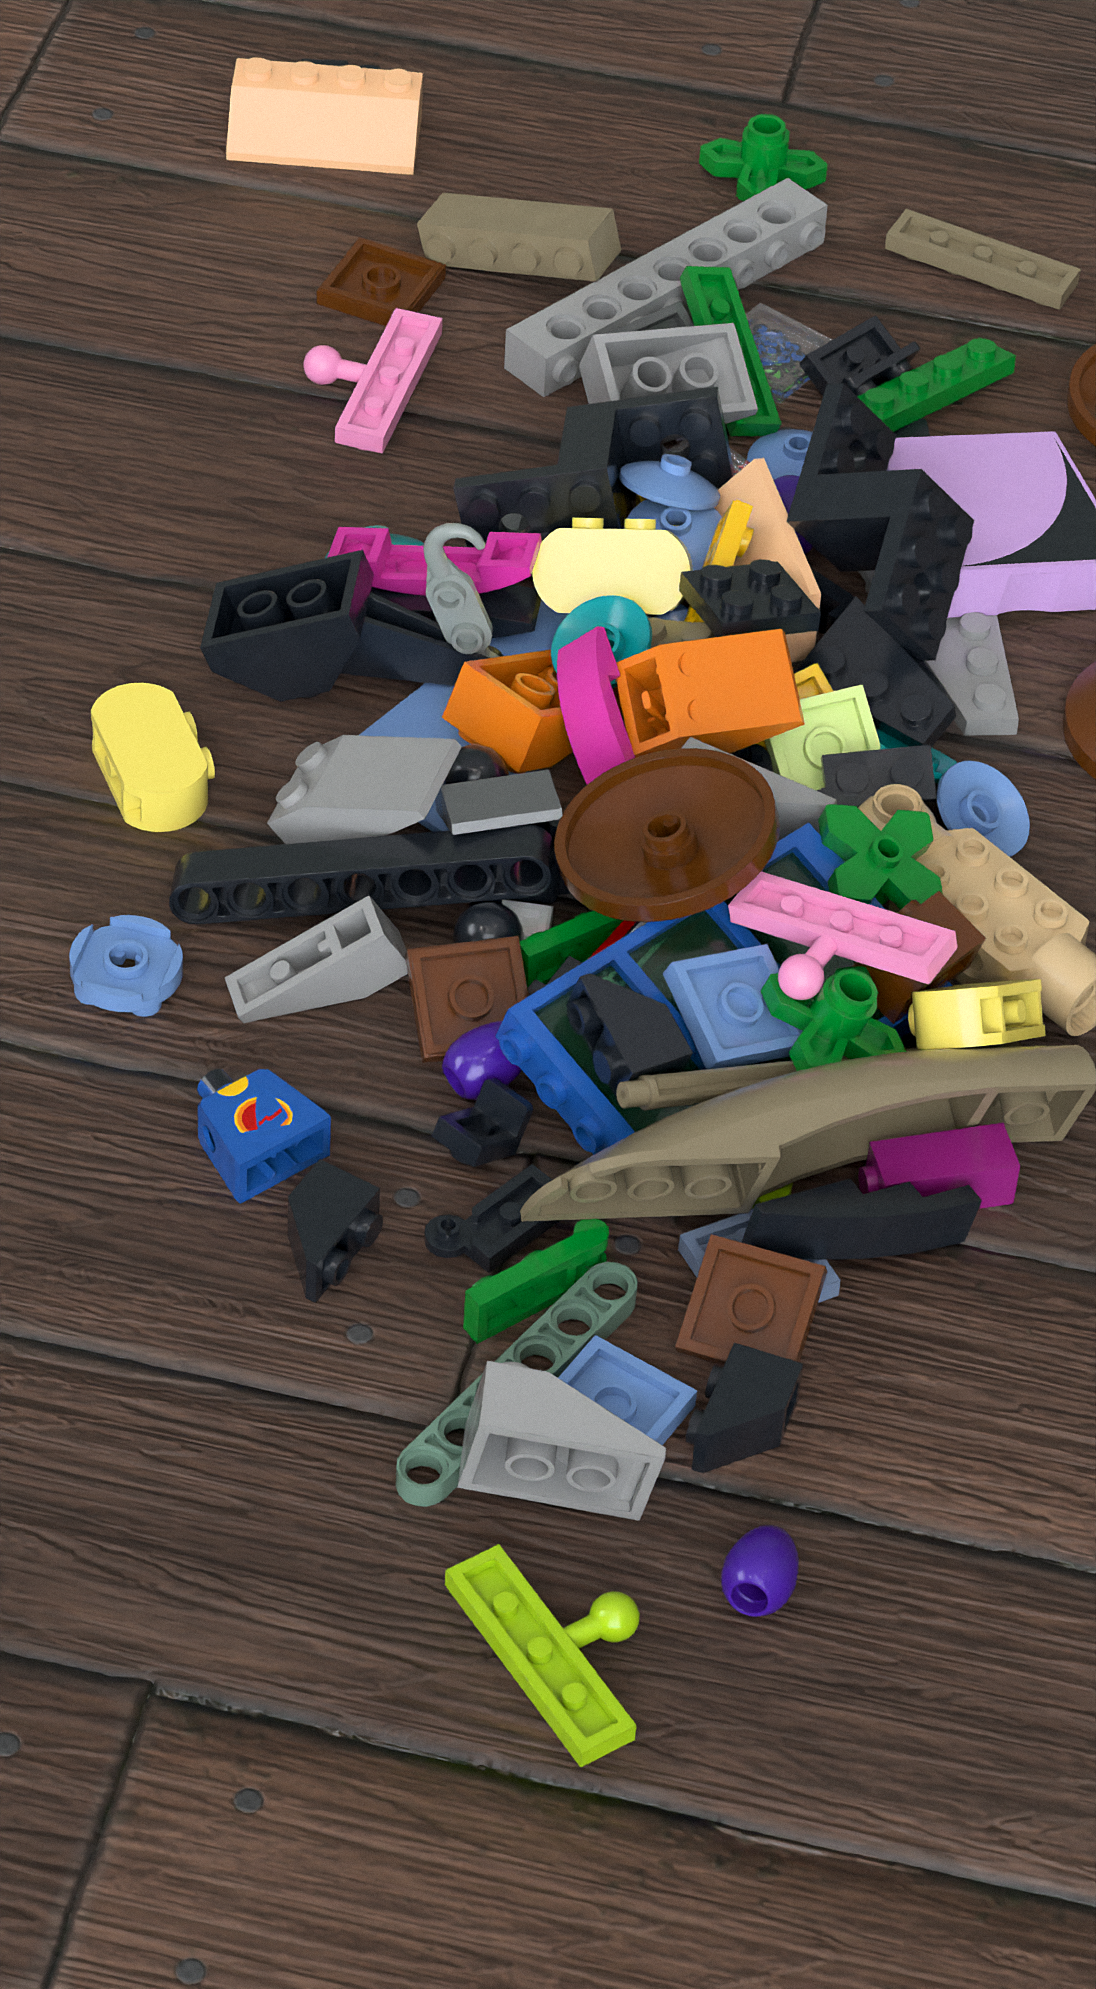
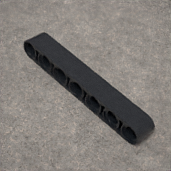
M525 824L453 835L450 831L192 852L180 858L175 866L169 907L173 915L179 920L188 924L199 925L339 913L367 896H370L381 910L529 898L543 893L551 882L554 842L551 835L545 829L536 825Z

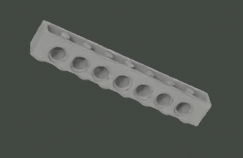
M789 178L784 179L602 277L597 282L591 283L506 329L504 368L543 397L571 384L574 380L582 377L579 364L593 335L606 334L678 301L682 303L691 317L679 279L686 266L730 267L737 290L745 288L750 283L774 270L780 269L790 261L823 244L828 205Z

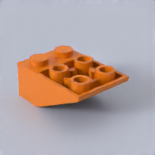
M782 629L661 644L616 662L621 675L616 678L625 728L635 758L653 752L680 749L690 737L730 754L805 724L787 640Z

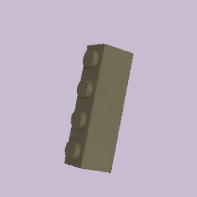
M442 193L417 223L425 258L445 264L446 267L597 282L621 251L612 208Z

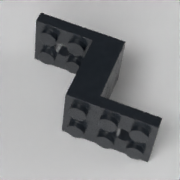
M844 383L828 384L825 388L786 522L840 572L875 570L864 612L917 661H935L941 639L946 632L947 617L954 592L959 585V574L967 546L972 539V528L975 520L922 469L887 471L889 460L894 452V443L897 435Z
M718 386L567 407L557 465L455 478L453 489L461 524L470 526L477 531L485 544L489 532L541 533L543 541L558 528H572V518H604L603 529H624V519H627L629 513L633 510L636 493L629 490L620 481L619 474L621 468L633 462L661 461L664 454L678 455L688 459L692 463L691 471L704 477L716 488H721L735 474ZM669 435H681L688 440L690 446L684 451L672 452L663 446L662 440ZM516 513L524 516L528 520L529 526L520 531L511 530L502 523L501 519L507 514ZM465 539L467 547H475L470 541Z

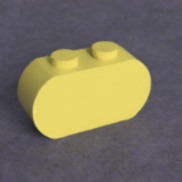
M572 518V528H558L550 533L541 543L532 571L533 582L541 599L557 613H570L582 603L596 597L616 595L634 601L646 614L664 615L678 607L685 599L679 592L681 572L693 571L691 556L684 543L668 530H656V519H624V529H603L604 518Z
M123 684L103 693L95 701L91 709L93 727L92 751L124 821L135 828L150 832L175 831L194 823L202 816L208 805V780L215 777V769L209 749L207 747L200 748L197 742V729L192 714L190 712L183 713L172 691L155 684Z
M1041 979L963 984L912 992L913 1003L909 1007L908 1023L911 1033L916 1037L917 1050L987 1046L1046 1036L1042 1017Z

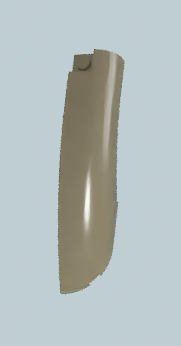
M1054 1045L947 1048L897 1052L835 1062L788 1073L696 1104L667 1116L582 1161L536 1191L520 1210L522 1221L745 1214L750 1212L757 1198L797 1180L848 1163L867 1159L869 1142L968 1127L1004 1122L1011 1142L1062 1141L1096 1091V1068L1091 1056L1082 1046Z

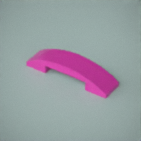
M338 527L327 558L363 550L374 573L372 587L398 593L426 596L427 563L424 558L423 546L392 545L389 528ZM489 532L485 548L482 550H478L475 547L443 546L447 557L461 571L471 577L478 593H484L510 586L530 577L542 539L541 533Z
M599 626L559 649L557 658L558 693L565 728L577 764L587 785L609 769L635 758L610 684L611 681L621 675L605 628Z

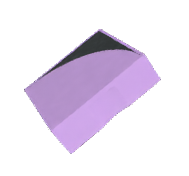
M1055 431L896 438L894 452L889 460L887 471L922 469L975 520L972 528V539L967 546L959 574V585L954 592L947 618L962 617L964 614L979 612L989 616L1019 610L1046 612L1096 610V499Z

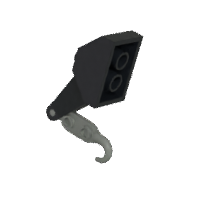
M446 523L437 526L427 535L423 545L424 558L427 563L426 597L437 622L371 593L374 573L364 551L359 550L216 583L200 649L213 673L280 702L296 698H312L321 693L328 692L340 674L455 686L464 662L503 656L498 649L490 646L493 626L473 580L447 557L443 548L444 543L452 538L466 539L478 550L485 548V542L477 531L461 523Z

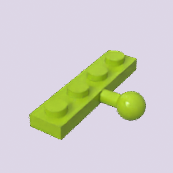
M500 1544L445 1570V1586L580 1768L635 1740L637 1725L579 1650V1648L600 1638L614 1643L624 1641L634 1634L639 1624L640 1615L638 1607L631 1597L617 1591L604 1593L593 1602L588 1616L562 1628Z

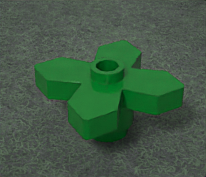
M760 114L752 117L743 130L742 142L719 138L700 146L699 164L714 177L738 178L736 197L742 202L786 178H789L805 190L824 183L828 164L813 151L788 149L790 131L786 129L785 122L781 118L771 114Z
M827 804L818 818L822 844L846 861L837 867L829 878L828 887L830 893L869 905L874 898L881 905L890 899L900 910L914 899L922 904L938 891L943 894L940 877L916 861L917 858L926 853L934 840L928 813L897 810L880 831L856 806Z
M864 966L836 968L833 975L825 981L819 993L807 1000H795L788 997L779 986L778 973L770 974L761 989V994L771 1016L803 1031L789 1051L797 1071L841 1062L843 1055L851 1060L906 1052L896 1029L871 1018L877 1009L878 990L868 969Z

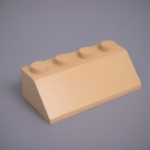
M258 57L251 59L237 58L231 86L226 160L413 175L422 119L423 73L408 72L403 69H369L356 65H319L308 61L294 63L269 61Z
M764 458L753 459L718 489L720 499L718 505L714 507L722 517L733 500L737 499L753 506L747 523V527L754 529L753 535L743 557L736 556L733 566L748 565L752 561L760 559L778 561L814 605L820 609V589L794 528L786 522L788 514ZM817 631L785 635L791 663L804 660L815 647Z

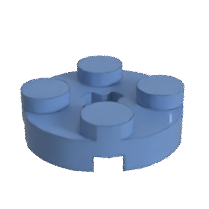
M136 915L110 917V926L101 927L94 932L93 924L88 926L77 935L70 948V976L74 984V994L81 1003L87 1005H95L99 1008L115 1012H132L137 1016H151L159 1012L162 1007V1001L169 998L177 990L182 980L183 951L180 944L177 946L171 940V931L150 918ZM126 959L135 960V966L122 968L116 966L122 965Z

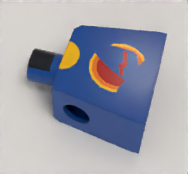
M214 1069L205 1074L200 1080L197 1092L203 1099L198 1104V1138L204 1151L239 1204L308 1168L320 1159L322 1160L330 1156L331 1116L269 1069H258L236 1082L224 1070Z

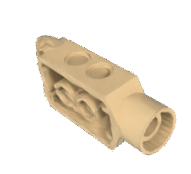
M892 784L881 787L874 796L866 799L858 807L880 831L897 810L921 811L929 814L934 840L926 853L917 858L916 861L940 877L943 895L986 937L969 968L955 977L957 981L963 985L1041 979L1042 1013L1071 1036L1082 1035L1096 1026V954L1085 946L1090 922L1087 918L974 828L943 829L937 824L934 814L922 801L918 792L909 786ZM890 900L888 911L898 913L900 909Z

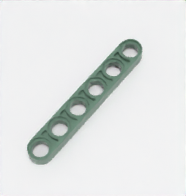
M604 1262L593 1266L495 1362L521 1363L528 1356H544L553 1363V1366L546 1370V1372H550L558 1378L595 1335L606 1340L631 1315L635 1309L638 1280L635 1273L627 1266L617 1262ZM615 1284L621 1287L626 1294L619 1299L609 1300L600 1297L594 1290L600 1285ZM575 1319L585 1322L590 1329L582 1335L575 1336L562 1332L558 1325L565 1320ZM482 1374L414 1439L398 1457L396 1489L399 1496L406 1502L424 1507L435 1505L444 1500L458 1486L462 1446L450 1443L445 1436L452 1430L465 1429ZM428 1466L435 1469L440 1474V1477L433 1483L418 1484L412 1481L407 1476V1473L415 1467Z

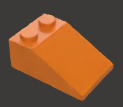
M551 649L464 662L442 715L444 720L459 730L458 734L462 739L471 744L476 743L492 748L503 757L508 771L518 774L552 767L573 752L561 711L557 673L552 664ZM614 687L612 690L621 713L622 708L618 688Z

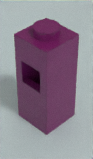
M1003 1122L869 1142L866 1166L859 1168L858 1181L860 1191L863 1194L911 1182L922 1197L970 1185L982 1200L979 1207L981 1209L1014 1203L1020 1163Z

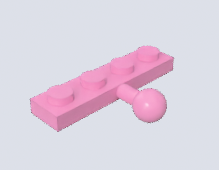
M395 308L367 365L344 360L337 350L327 345H319L308 351L304 358L303 367L306 376L312 382L319 385H327L337 379L357 383L335 426V443L383 454L442 335L443 318Z
M760 872L728 905L732 923L810 947L805 954H796L787 958L780 966L778 972V982L781 990L788 997L795 1000H807L819 993L824 984L823 968L833 955L930 984L957 949L956 932L765 872Z

